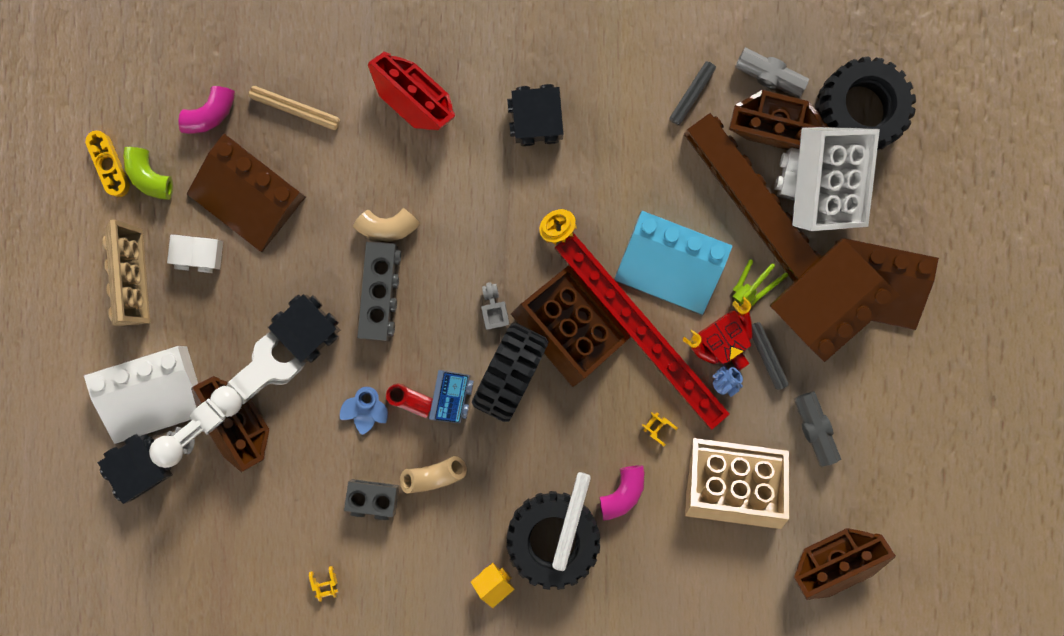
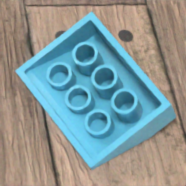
M641 211L614 280L703 315L724 270L732 245Z

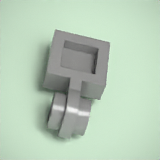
M486 283V286H482L484 299L490 300V304L481 306L486 330L510 325L505 301L495 303V298H499L497 284Z

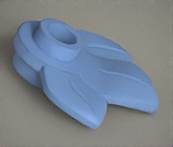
M372 387L360 388L356 392L355 397L345 400L340 410V419H354L356 428L362 435L372 429L375 421L386 423L388 418L386 405L379 401L378 392ZM365 394L371 396L370 403L364 402L363 397Z

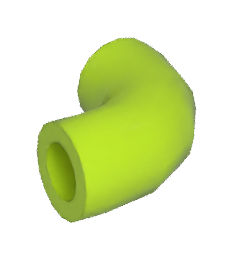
M125 147L123 154L124 166L132 184L145 195L170 200L173 192L171 176L159 175L151 169L148 150L138 147Z

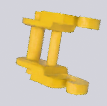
M651 412L652 418L646 425L642 424L644 427L643 431L647 432L648 430L651 432L649 436L665 447L666 444L657 438V433L666 424L676 431L678 427L665 417L660 419L658 417L659 413L656 412L654 414ZM656 420H659L661 423L655 431H652L650 427Z
M333 566L329 567L331 580L319 584V582H316V578H313L314 572H309L312 591H316L315 598H318L319 602L322 601V597L333 595L334 598L337 597L338 589L335 586L338 582L336 574L333 573ZM330 585L331 590L321 592L320 587Z

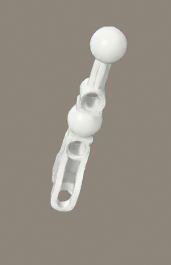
M269 332L256 342L252 353V362L227 383V386L216 389L211 394L210 399L208 398L189 415L192 421L174 436H161L154 440L149 449L152 462L164 468L178 464L183 456V447L202 431L206 434L212 432L225 420V417L236 414L241 409L242 404L246 403L266 385L287 384L303 369L305 363H300L296 357L287 363L275 360L271 351L278 344L279 339L272 332Z

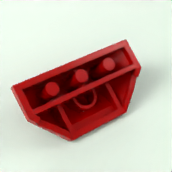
M384 51L368 63V68L379 97L413 128L440 130L454 119L455 114L449 94L414 62L401 57L391 56L390 53Z

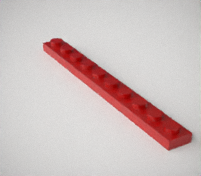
M574 232L573 237L568 236L565 239V243L561 241L554 247L711 430L730 415Z

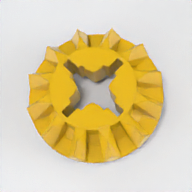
M554 210L541 221L539 227L540 235L547 243L552 242L555 245L559 241L565 243V239L568 236L573 237V230L577 229L576 218L568 210ZM556 222L561 225V231L556 230Z

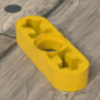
M101 131L90 132L86 137L85 143L105 191L115 197L125 196L129 191V182L110 137ZM96 138H100L103 140L100 142V145L102 150L106 152L102 153L101 149L98 146L94 145L95 143H97ZM106 158L113 160V167L110 170L102 168V162ZM112 175H113L114 179H115L117 182H120V183H121V185L118 186V189H119L118 191L115 190V189H112V187L115 186V182H114L113 178H111V177H109V176H112Z

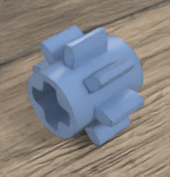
M724 365L713 375V386L721 395L728 393L732 397L743 387L741 384L743 377L734 367L727 369Z

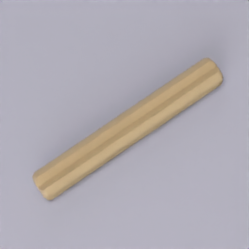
M252 86L250 89L249 97L255 101L332 130H337L340 119L336 116L257 86Z

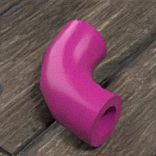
M212 86L209 98L202 107L194 110H181L178 119L180 132L187 134L204 133L219 126L230 113L235 91L226 87Z
M643 465L620 468L621 482L618 489L613 494L599 497L603 521L625 515L638 503L644 490L645 472Z

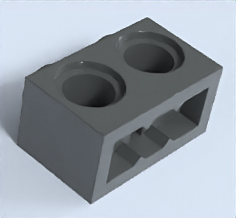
M351 479L348 481L344 511L351 512L350 515L355 517H365V514L375 515V519L389 520V517H393L396 514L399 485ZM355 493H362L365 496V504L359 505L355 502ZM379 496H386L389 499V507L383 508L378 504Z

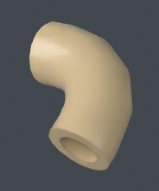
M404 208L395 216L387 219L379 218L370 210H366L356 219L353 228L371 240L391 242L403 239L420 225V222Z
M453 456L431 466L405 469L400 476V486L407 494L441 488L463 479L466 476L467 467L461 458Z

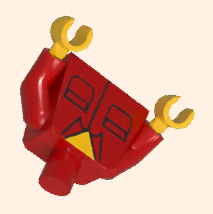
M743 297L744 302L741 306L736 301H733V306L737 312L735 310L728 312L699 333L691 330L690 332L693 336L690 340L683 337V341L691 347L698 358L711 364L718 363L720 365L731 361L738 371L750 364L742 353L751 346L750 341L752 339V320L749 312L751 303L745 297Z

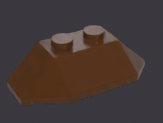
M761 90L734 106L729 130L746 140L789 150L790 148L800 149L802 128H829V126L824 123L819 113L809 101Z
M213 376L193 386L191 390L196 408L208 398L210 399L211 394L216 389L227 386L228 382ZM249 399L246 403L242 404L241 409L236 414L225 417V420L209 433L222 456L241 473L264 460L269 435L267 424L252 399Z
M846 528L805 548L794 579L806 600L828 598L873 577L891 562L896 555L882 534H872Z

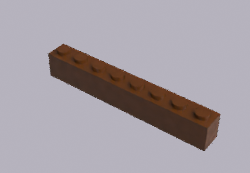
M709 113L688 128L684 136L785 272L788 273L791 280L795 282L822 256L816 250L813 251L809 246L808 237L802 231L799 232L795 226H792L793 217L788 212L783 211L780 207L781 202L774 193H770L765 187L766 181L751 168L752 163L745 154L742 155L739 152L735 139L731 135L727 136L724 132L721 120Z

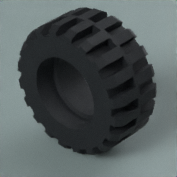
M862 57L858 61L853 59L844 66L842 65L824 82V86L817 95L820 100L816 102L815 110L820 111L819 115L829 128L880 129L878 151L898 140L903 135V132L911 125V120L909 119L914 117L916 111L912 107L916 103V95H911L910 90L913 89L911 81L906 82L904 79L906 74L903 70L898 72L895 69L896 65L894 63L884 64V59L878 57L872 61L870 57ZM852 87L868 88L880 98L883 105V118L877 126L862 125L849 114L846 106V95Z
M518 323L510 324L471 402L474 408L502 422H509L549 342L546 337Z
M549 491L547 494H536L534 498H528L524 501L523 505L514 512L512 520H510L507 533V552L510 556V562L513 567H516L518 574L522 578H527L529 583L534 586L539 584L543 586V589L550 590V587H557V590L565 589L564 586L568 584L574 586L578 583V579L581 577L585 578L589 574V569L594 567L597 562L596 557L600 553V532L591 511L584 504L575 533L576 545L573 552L569 555L564 571L554 569L552 566L553 562L540 559L532 550L530 536L535 525L549 517H558L565 520L571 499L570 494L564 492L559 494L556 491Z

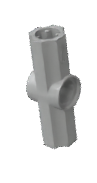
M746 47L735 66L738 70L757 78L761 85L770 89L778 88L798 99L801 97L809 81V78L786 68L787 65L783 61L774 57L766 58Z

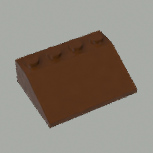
M225 133L209 151L187 192L188 196L260 252L264 251L306 198V196Z
M842 238L773 301L770 307L819 358L826 362L900 295Z
M844 238L900 295L872 321L916 330L935 280L939 258Z
M569 265L511 313L518 324L546 337L549 343L544 354L572 387L584 380L631 338Z

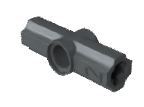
M815 391L794 398L803 421V433L808 442L812 444L819 465L824 467L840 461L841 457L832 437L834 434L832 425L828 417L823 414Z

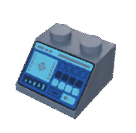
M438 370L429 416L430 420L461 423L462 418L467 419L469 404H465L467 394H472L474 381L470 380L471 375Z

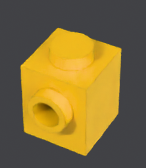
M494 563L483 569L471 581L480 599L492 608L515 590L510 582L512 577L504 567L498 568Z

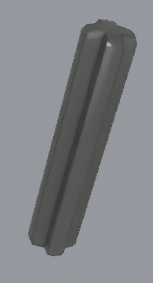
M709 61L704 63L671 114L669 120L676 125L681 124L716 69L714 64Z
M756 322L752 324V339L775 389L781 390L787 387L789 383L761 323Z

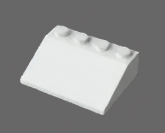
M802 128L792 226L809 231L868 227L880 129Z
M176 346L84 375L90 398L114 444L123 442L135 434L142 436L192 420L189 415L196 409L191 388L197 385L198 381L187 346Z

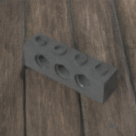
M366 242L357 337L359 339L390 341V336H394L395 322H391L392 312L396 313L397 298H394V288L398 289L399 274H396V265L401 263V251L398 250L396 244ZM387 262L388 271L383 275L378 274V264ZM378 286L386 288V295L381 299L375 296V289ZM381 309L384 313V318L381 322L376 323L372 317L373 313Z

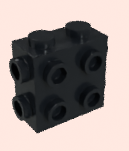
M544 84L538 89L521 86L511 91L512 98L507 99L508 113H513L514 122H509L510 137H515L516 143H521V146L535 145V142L544 141L545 144L559 143V140H563L560 87H554L553 84Z
M305 294L302 296L297 295L288 303L290 307L284 313L280 311L271 319L272 324L268 328L300 363H307L308 361L312 363L321 355L319 350L325 345L330 346L338 339L337 333L341 330L337 326L339 324L338 320L331 313L326 315L322 311L321 307L323 305L314 295L311 297Z
M138 434L129 437L124 441L126 445L119 449L114 447L103 454L105 458L97 462L100 466L99 470L102 477L109 481L113 488L114 497L121 501L122 504L133 501L173 476L170 471L171 467H159L152 462L149 449L154 439L149 437V435L138 436Z

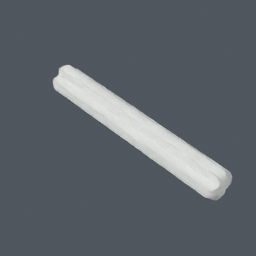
M579 472L577 474L552 566L559 571L566 569L591 477L586 473Z

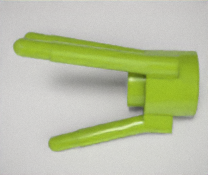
M750 259L737 285L732 289L735 292L732 297L741 305L744 302L743 297H745L754 306L761 297L788 277V273L778 277L757 294L756 288L770 274L775 265L773 263L770 264L752 286L747 283L742 286L753 264V260Z

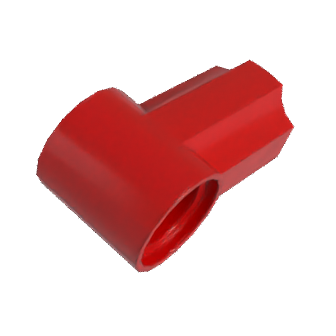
M400 383L393 384L386 392V400L389 404L427 419L433 398ZM394 388H400L404 392L403 400H393L391 391Z

